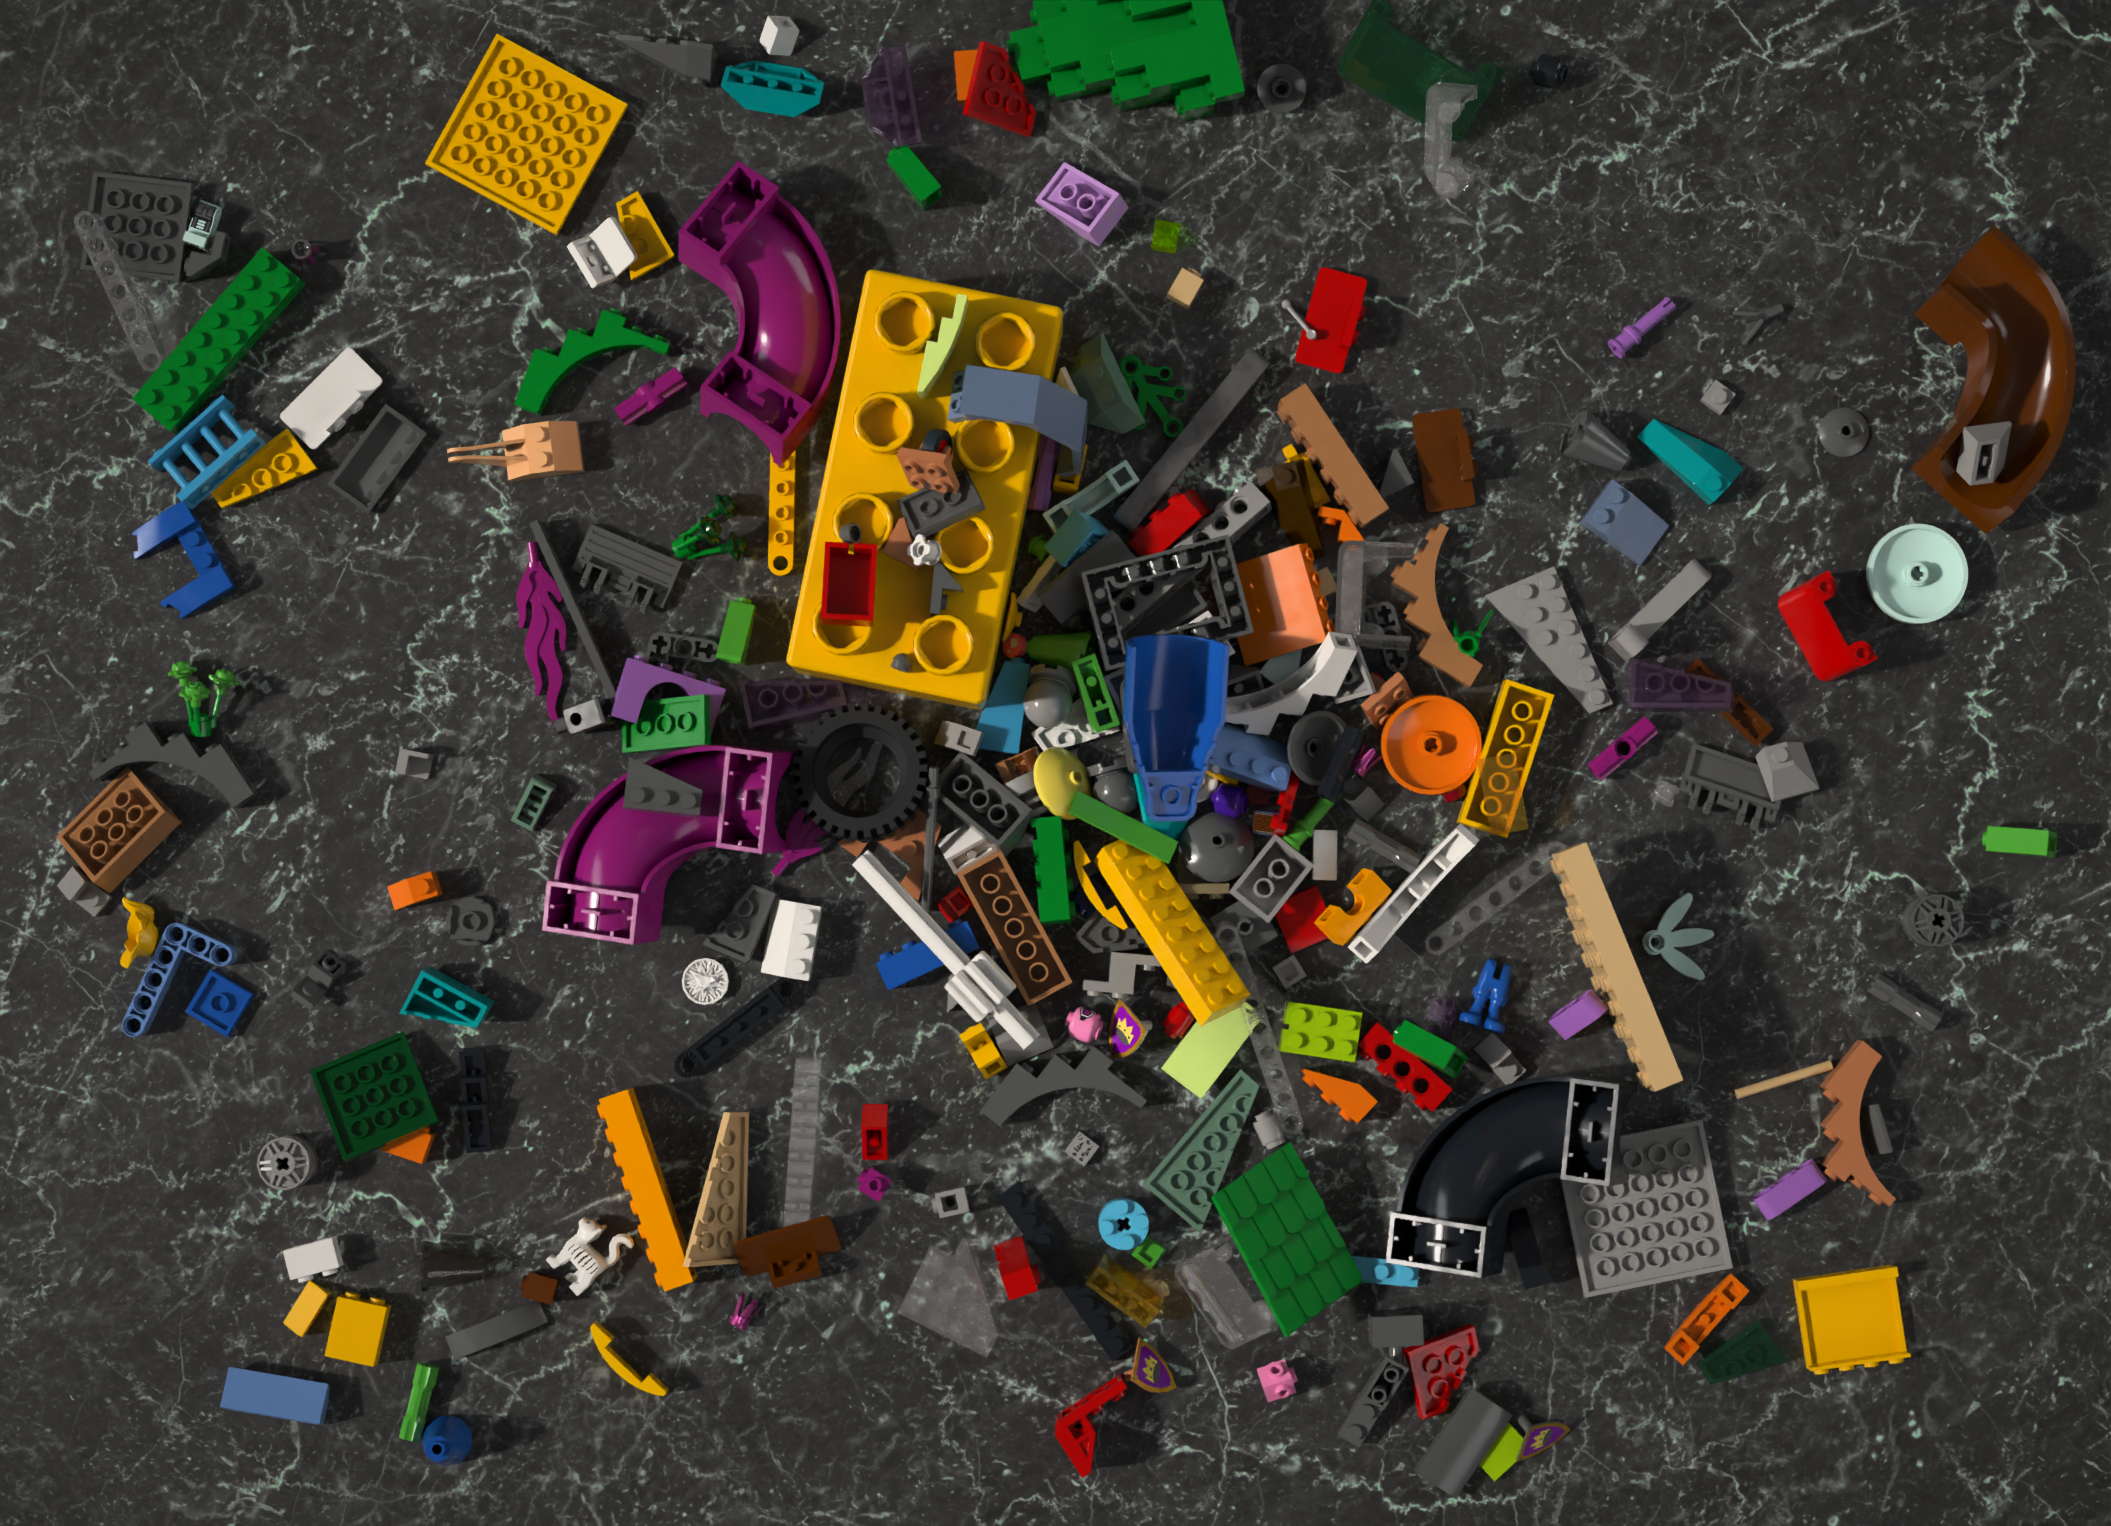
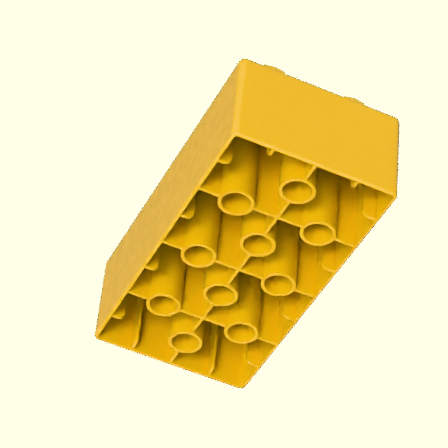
M875 269L866 272L786 658L787 663L797 673L976 710L985 708L989 697L1042 433L1027 426L984 419L959 423L947 420L954 372L965 370L967 364L1039 375L1053 382L1063 333V311L1060 307ZM957 294L967 295L969 304L962 331L953 354L940 378L925 399H921L918 396L917 389L927 340L938 341L942 317L952 319ZM931 429H941L949 432L952 439V453H954L951 463L954 472L957 473L967 469L986 508L975 515L925 537V541L936 540L940 543L942 553L938 562L944 566L964 591H943V595H948L946 610H941V614L930 615L934 565L923 563L920 565V569L914 570L882 552L898 520L904 517L897 504V500L920 490L910 486L898 460L897 453L900 447L918 450ZM856 523L860 526L862 538L859 543L877 544L873 627L821 624L825 542H843L839 537V532L846 524ZM907 525V528H908V531H909V535H910L911 541H912V543H913L915 540H914V537H913V535H912V533H911V531H910V529H909V527H908V525ZM849 544V554H854V544ZM906 653L911 657L912 668L910 674L890 667L893 658L897 654Z

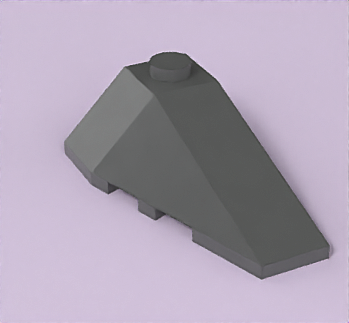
M617 34L616 39L620 46L690 81L691 85L697 87H706V84L713 85L717 54L712 44L680 40V45H677L665 38H659L655 43L651 42L650 38L643 36Z

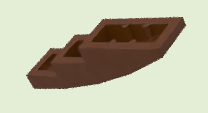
M1695 658L1679 675L1699 697L1753 746L1757 747L1773 730L1739 694H1736L1720 677L1715 676L1700 659Z

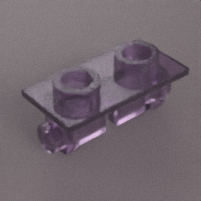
M1433 998V1003H1430L1428 1020L1437 1021V1026L1427 1025V1032L1451 1044L1453 1034L1450 1031L1451 1021L1454 1020L1456 1008L1453 1006L1454 1001L1444 1000L1443 1005V999Z

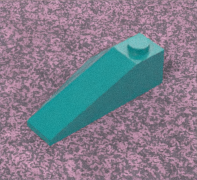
M1653 419L1636 437L1708 505L1715 502L1743 470L1725 451L1656 419Z

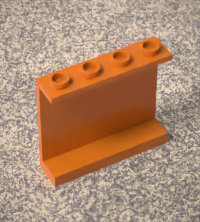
M1307 543L1297 544L1236 564L1254 630L1252 634L1237 638L1245 666L1255 665L1264 660L1322 643L1328 632H1335L1332 620H1329L1326 611L1328 610L1327 600L1322 595L1319 587L1321 579L1312 563L1314 555Z

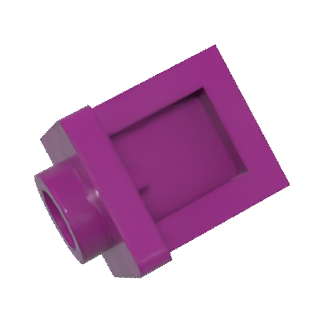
M871 1166L869 1171L864 1168L857 1179V1182L861 1183L858 1190L872 1199L880 1201L890 1185L891 1179L879 1173L880 1170Z

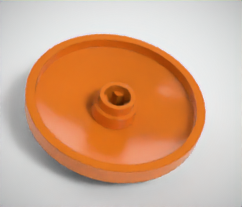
M1426 694L1405 701L1389 716L1381 735V753L1389 773L1403 787L1420 794L1436 795L1457 788L1474 772L1481 755V734L1474 717L1462 704L1442 695Z

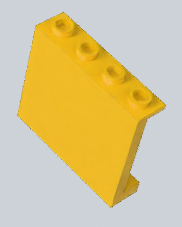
M1890 1264L1793 1279L1804 1357L1808 1370L1814 1371V1374L1817 1375L1826 1374L1832 1368H1839V1371L1853 1370L1854 1365L1864 1364V1367L1879 1366L1880 1361L1888 1360L1889 1364L1904 1362V1358L1911 1357V1353L1907 1352L1896 1283V1277H1899L1897 1266Z

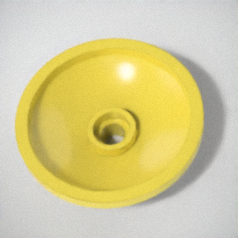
M1061 747L1049 748L1038 756L1034 765V783L1041 801L1055 816H1061L1065 820H1074L1077 817L1069 814L1068 811L1076 793L1080 791L1092 797V783L1090 777L1087 778L1086 767L1081 760L1072 752Z

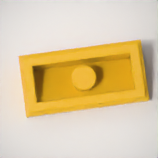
M309 1280L283 1323L298 1336H305L331 1292Z

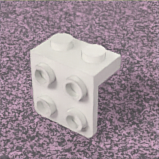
M615 217L607 218L589 236L572 241L567 246L592 289L613 282L638 257Z

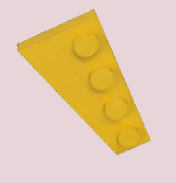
M286 429L265 444L211 494L220 507L224 509L316 471L318 468L290 430Z

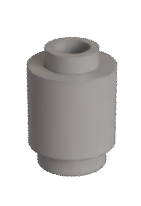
M1269 1110L1255 1116L1254 1128L1262 1145H1265L1267 1150L1285 1142L1283 1137L1285 1133L1276 1113L1270 1114Z

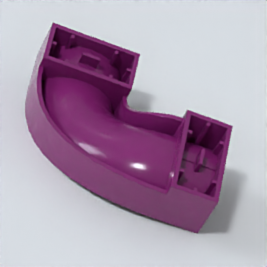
M738 160L679 230V261L726 293L735 310L739 329V337L734 352L730 350L701 385L700 413L709 418L712 413L718 412L740 421L764 442L772 455L773 462L782 467L820 418L833 387L840 343L841 317L839 295L829 258L819 237L808 221L793 205L779 195V187Z
M712 745L673 751L645 762L644 764L703 791L700 818L624 810L627 773L617 778L587 805L573 824L563 843L557 860L554 880H547L542 931L631 945L659 941L666 883L672 873L685 861L714 847L758 854L786 851L787 841L780 838L776 828L775 802L780 780L786 768L793 763V756H796V752L751 745Z

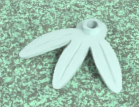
M1686 893L1667 908L1658 923L1657 929L1650 930L1643 936L1642 945L1648 954H1660L1679 973L1696 980H1703L1705 978L1704 972L1690 958L1674 949V947L1696 945L1714 936L1712 930L1702 928H1687L1671 932L1684 917L1693 900V895ZM1652 938L1656 940V945L1654 947H1652L1651 945Z

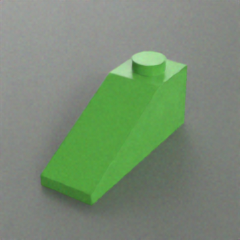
M1095 653L1072 661L1071 665L1091 731L1099 733L1120 725Z

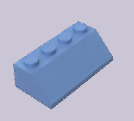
M1224 723L1216 739L1217 745L1215 750H1212L1208 760L1207 770L1272 793L1285 791L1292 769L1288 759L1287 745L1258 734L1246 733L1244 729Z

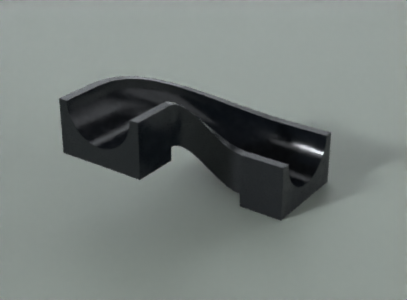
M1575 1074L1536 1077L1496 1088L1458 1109L1428 1137L1406 1172L1399 1194L1397 1210L1391 1212L1386 1263L1477 1278L1500 1274L1503 1271L1509 1214L1516 1202L1528 1191L1554 1178L1603 1186L1628 1183L1629 1172L1624 1170L1621 1162L1620 1136L1624 1113L1630 1098L1637 1092L1638 1082Z

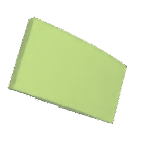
M957 294L952 319L942 317L938 341L927 340L917 389L918 396L921 399H925L940 378L953 354L962 331L969 304L967 295Z
M1244 1002L1240 1008L1203 1026H1200L1196 1020L1161 1069L1201 1099L1263 1015Z

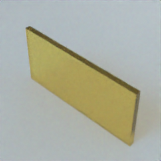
M1514 753L1478 759L1477 764L1491 836L1529 829Z

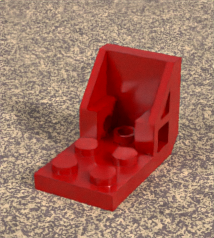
M1122 1374L1114 1377L1057 1415L1055 1436L1082 1478L1091 1473L1096 1434L1095 1425L1088 1416V1413L1093 1416L1104 1408L1105 1402L1110 1399L1115 1402L1126 1394L1124 1391L1127 1389V1382ZM1078 1423L1082 1424L1080 1428L1074 1427Z

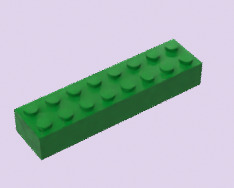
M262 247L135 394L132 400L170 432L177 435L306 284Z

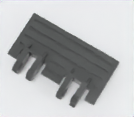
M591 524L571 570L582 574L587 564L579 586L582 588L588 585L594 568L601 570L594 586L593 592L596 594H600L608 574H611L607 585L628 593L631 584H633L625 606L629 608L634 604L640 587L646 589L647 593L639 612L645 614L654 593L657 596L653 604L664 608L683 566V562Z
M1695 743L1692 744L1679 787L1680 792L1689 794L1693 785L1688 802L1689 809L1693 810L1696 807L1699 793L1702 791L1707 793L1702 812L1708 815L1715 794L1719 793L1716 804L1733 810H1737L1739 805L1735 824L1741 826L1744 822L1747 807L1754 809L1750 829H1757L1763 809H1766L1763 820L1775 822L1781 800L1772 803L1757 764Z

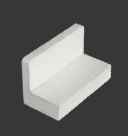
M967 824L937 840L941 852L955 875L998 851Z

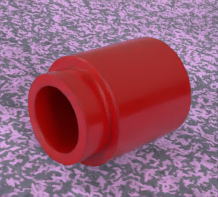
M1180 1001L1177 1006L1174 1005L1162 1022V1025L1165 1027L1163 1032L1174 1040L1177 1036L1182 1038L1195 1020L1193 1018L1194 1015L1186 1004Z

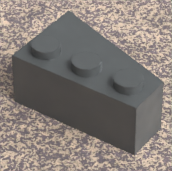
M629 757L623 804L624 810L700 818L703 795L701 789Z

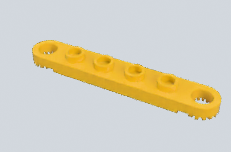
M796 450L782 467L773 462L770 453L768 567L777 576H785L793 569ZM782 556L787 559L788 566L780 571L775 569L774 560Z

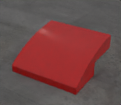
M1316 885L1290 895L1275 914L1276 921L1291 954L1328 938L1314 924L1326 909Z

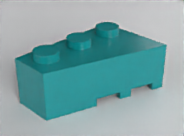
M427 966L421 970L399 1014L420 1016L424 1019H436L446 1021V1023L477 1028L484 1023L495 1001L437 969Z

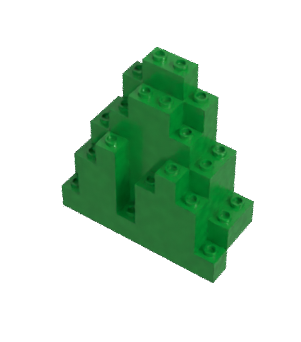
M1222 0L1033 1V9L1029 10L1032 25L1037 24V26L1010 32V40L1006 41L1009 55H1014L1016 64L1012 65L1013 71L1017 72L1022 84L1026 85L1051 79V81H1047L1050 96L1055 95L1056 102L1112 89L1111 97L1114 106L1118 105L1120 112L1176 98L1174 103L1177 115H1182L1185 122L1212 115L1214 104L1241 98L1245 94Z

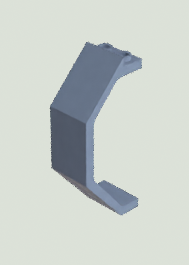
M967 364L965 370L954 372L947 420L959 423L984 419L1030 427L1060 443L1057 475L1068 477L1081 474L1088 427L1087 400L1039 375Z

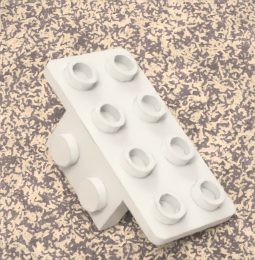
M346 348L280 414V418L311 449L315 450L334 431H339L346 424L345 420L351 414H356L363 407L364 402L382 385L383 380L353 349Z

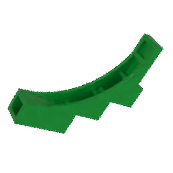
M610 308V311L602 310L593 337H590L591 333L578 327L576 331L569 329L559 357L556 356L557 352L552 349L543 347L541 351L535 348L514 405L541 416L549 397L558 384L572 370L587 360L606 352L630 348L648 349L669 357L672 347L667 343L668 339L654 334L653 338L643 335L644 330L634 326H630L627 329L629 321L623 317L625 313Z

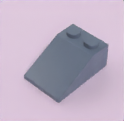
M1613 479L1606 484L1579 522L1639 566H1641L1669 527L1664 520L1641 500Z

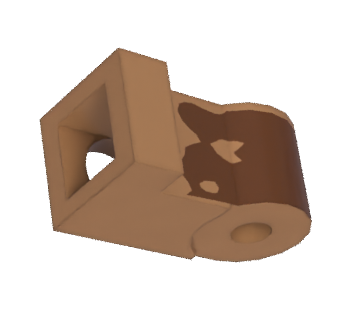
M1037 746L995 764L1004 784L1034 770L1036 759L1041 754Z

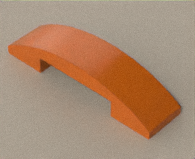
M1729 1274L1689 1314L1672 1335L1664 1349L1681 1365H1684L1699 1349V1344L1730 1309H1734L1749 1290L1732 1274Z

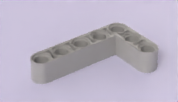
M1694 558L1607 643L1625 661L1633 658L1649 643L1648 639L1712 575Z

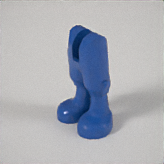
M1488 958L1477 985L1473 987L1474 1004L1468 1012L1460 1014L1459 1021L1474 1027H1480L1485 1003L1490 999L1489 1010L1482 1029L1504 1034L1506 1027L1500 1022L1499 1014L1500 1008L1509 1000L1508 990L1513 965L1504 963L1498 975L1499 980L1493 978L1497 960Z

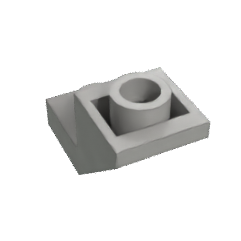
M943 720L934 744L976 757L984 733L961 724Z

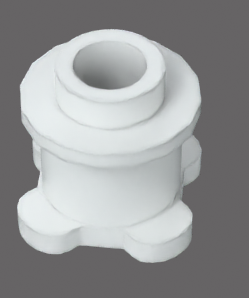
M918 534L912 545L907 547V554L912 556L915 565L920 566L923 563L934 565L941 557L940 543L936 540L925 541V536Z

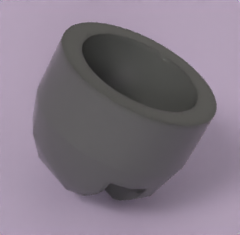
M856 523L846 524L840 529L839 537L844 543H859L862 538L861 528Z
M906 653L897 654L893 658L890 667L910 674L912 659Z

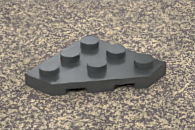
M1113 891L1110 892L1102 903L1106 910L1116 905L1128 928L1123 930L1117 927L1096 910L1074 936L1076 940L1092 953L1149 948Z

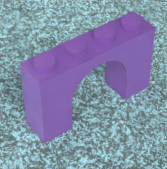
M635 655L634 659L627 658L609 713L610 716L637 723L644 698L648 691L659 683L671 682L679 686L686 696L710 695L711 737L726 690L719 687L721 682L706 678L705 682L696 679L697 674L684 670L682 674L672 672V666L659 663L658 667L648 664L650 659Z

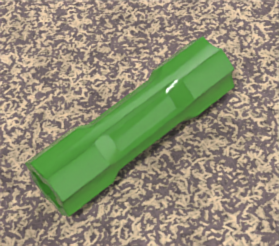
M417 1363L413 1388L399 1438L412 1442L421 1441L432 1390L439 1371L438 1366Z

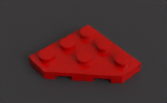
M985 41L979 42L963 115L1025 137L1031 136L1036 110L1033 104L1029 103L1024 93L1025 88L1017 72H1014L1008 60L1010 57L1006 49Z
M1472 1324L1424 1341L1422 1346H1410L1404 1349L1418 1416L1422 1420L1446 1411L1450 1404L1448 1402L1455 1388H1459L1467 1373L1466 1367L1471 1358L1476 1357L1479 1351V1344L1475 1326Z

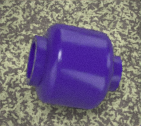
M1222 783L1217 790L1213 789L1210 803L1214 804V810L1217 814L1233 818L1240 816L1241 813H1245L1249 802V795L1245 793V789L1242 786Z

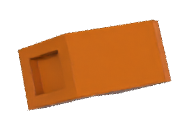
M1324 506L1318 507L1317 518L1321 519L1322 524L1335 526L1336 522L1340 523L1337 542L1342 543L1343 548L1356 550L1357 546L1361 547L1363 545V537L1344 510Z

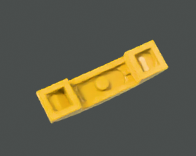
M1079 840L1075 841L1073 849L1075 868L1085 894L1094 907L1108 921L1123 930L1128 928L1116 905L1106 910L1082 867L1091 861Z
M597 1320L590 1326L599 1352L619 1376L633 1386L654 1395L664 1396L669 1389L652 1372L643 1379L608 1345L615 1337Z

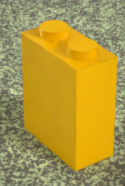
M346 1291L345 1295L342 1294L337 1297L324 1356L374 1367L379 1362L391 1305L386 1304L385 1299L370 1297V1300L360 1298L361 1294Z

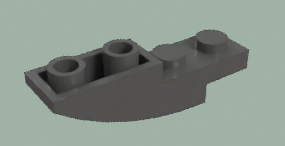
M1387 1355L1353 1403L1350 1413L1338 1431V1436L1360 1447L1382 1410H1385L1407 1374L1409 1367Z

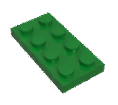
M702 694L643 701L637 723L622 719V753L632 754L711 745L710 695Z

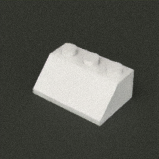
M780 899L775 900L769 920L761 973L810 981L822 906Z

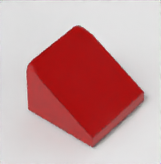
M960 886L936 904L950 923L957 920L974 906Z

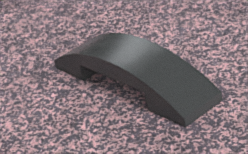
M534 1300L445 1337L455 1360L543 1325L548 1320L541 1302Z

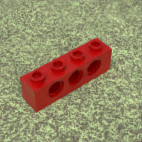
M1374 1022L1358 1040L1359 1050L1357 1052L1367 1061L1372 1058L1378 1064L1376 1069L1386 1078L1391 1075L1397 1081L1395 1086L1405 1095L1410 1092L1416 1098L1413 1102L1424 1112L1427 1108L1433 1112L1453 1089L1416 1056L1392 1042L1394 1037L1378 1022ZM1381 1045H1387L1390 1048V1054L1385 1059H1380L1377 1055V1049ZM1405 1061L1409 1066V1070L1405 1075H1398L1396 1065L1399 1062ZM1424 1078L1427 1081V1088L1423 1092H1417L1414 1086L1416 1080Z

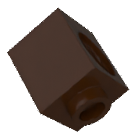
M531 1270L528 1276L524 1275L520 1285V1290H524L522 1297L552 1305L555 1302L561 1278Z

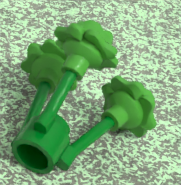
M190 661L173 663L172 670L168 672V676L179 679L180 686H183L179 696L184 697L186 701L191 735L196 737L210 736L212 734L211 728H217V716L223 695L226 694L227 688L232 687V685H239V682L235 679L234 673L227 669H217L216 674L208 676L217 685L215 692L217 697L212 716L209 718V714L200 713L199 707L201 706V700L208 698L211 690L206 688L200 681L189 680V677L193 674L192 672H195L197 667H191Z

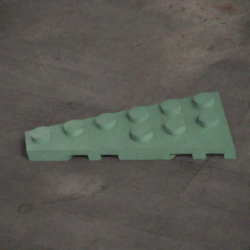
M1241 1069L1143 1183L1199 1233H1201L1213 1201L1211 1197L1216 1194L1260 1086Z

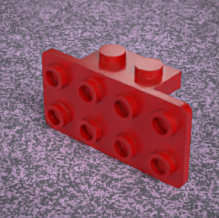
M1326 267L1319 269L1305 319L1307 326L1317 332V338L1310 340L1307 337V332L1304 329L1302 330L1295 355L1297 363L1335 374L1342 373L1348 350L1351 344L1356 345L1359 336V331L1355 330L1357 321L1363 320L1366 307L1362 306L1367 285L1365 278Z

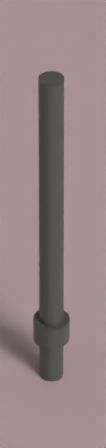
M938 766L929 767L928 785L925 787L927 814L921 906L927 913L931 912L937 798H940L941 789L938 786Z

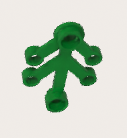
M1133 355L1123 357L1119 361L1118 366L1130 391L1133 381L1139 388L1137 406L1145 421L1141 427H1136L1134 430L1140 431L1146 425L1144 417L1148 401L1164 424V434L1171 439L1177 438L1183 431V424L1178 418H1172L1157 396L1169 397L1175 402H1182L1186 398V390L1180 386L1172 388L1149 384L1142 376L1158 377L1161 382H1168L1172 378V370L1169 367L1163 366L1159 368L1142 365L1141 360ZM1133 364L1135 370L1127 372L1125 369L1126 365ZM1167 370L1170 375L1168 378H1162L1160 372ZM1181 390L1184 396L1181 399L1176 398L1174 395L1175 391ZM1172 424L1176 425L1178 431L1171 433L1168 427Z

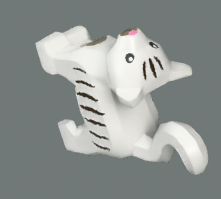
M583 1217L579 1221L577 1234L566 1242L558 1255L551 1254L546 1261L553 1269L566 1264L568 1261L574 1264L578 1270L575 1273L570 1272L565 1278L572 1283L569 1288L578 1296L592 1285L599 1274L608 1267L615 1265L620 1255V1244L633 1248L634 1241L630 1236L626 1234L614 1236L609 1244L610 1255L604 1258L589 1242L600 1237L601 1233L607 1228L606 1224L601 1226L595 1220Z

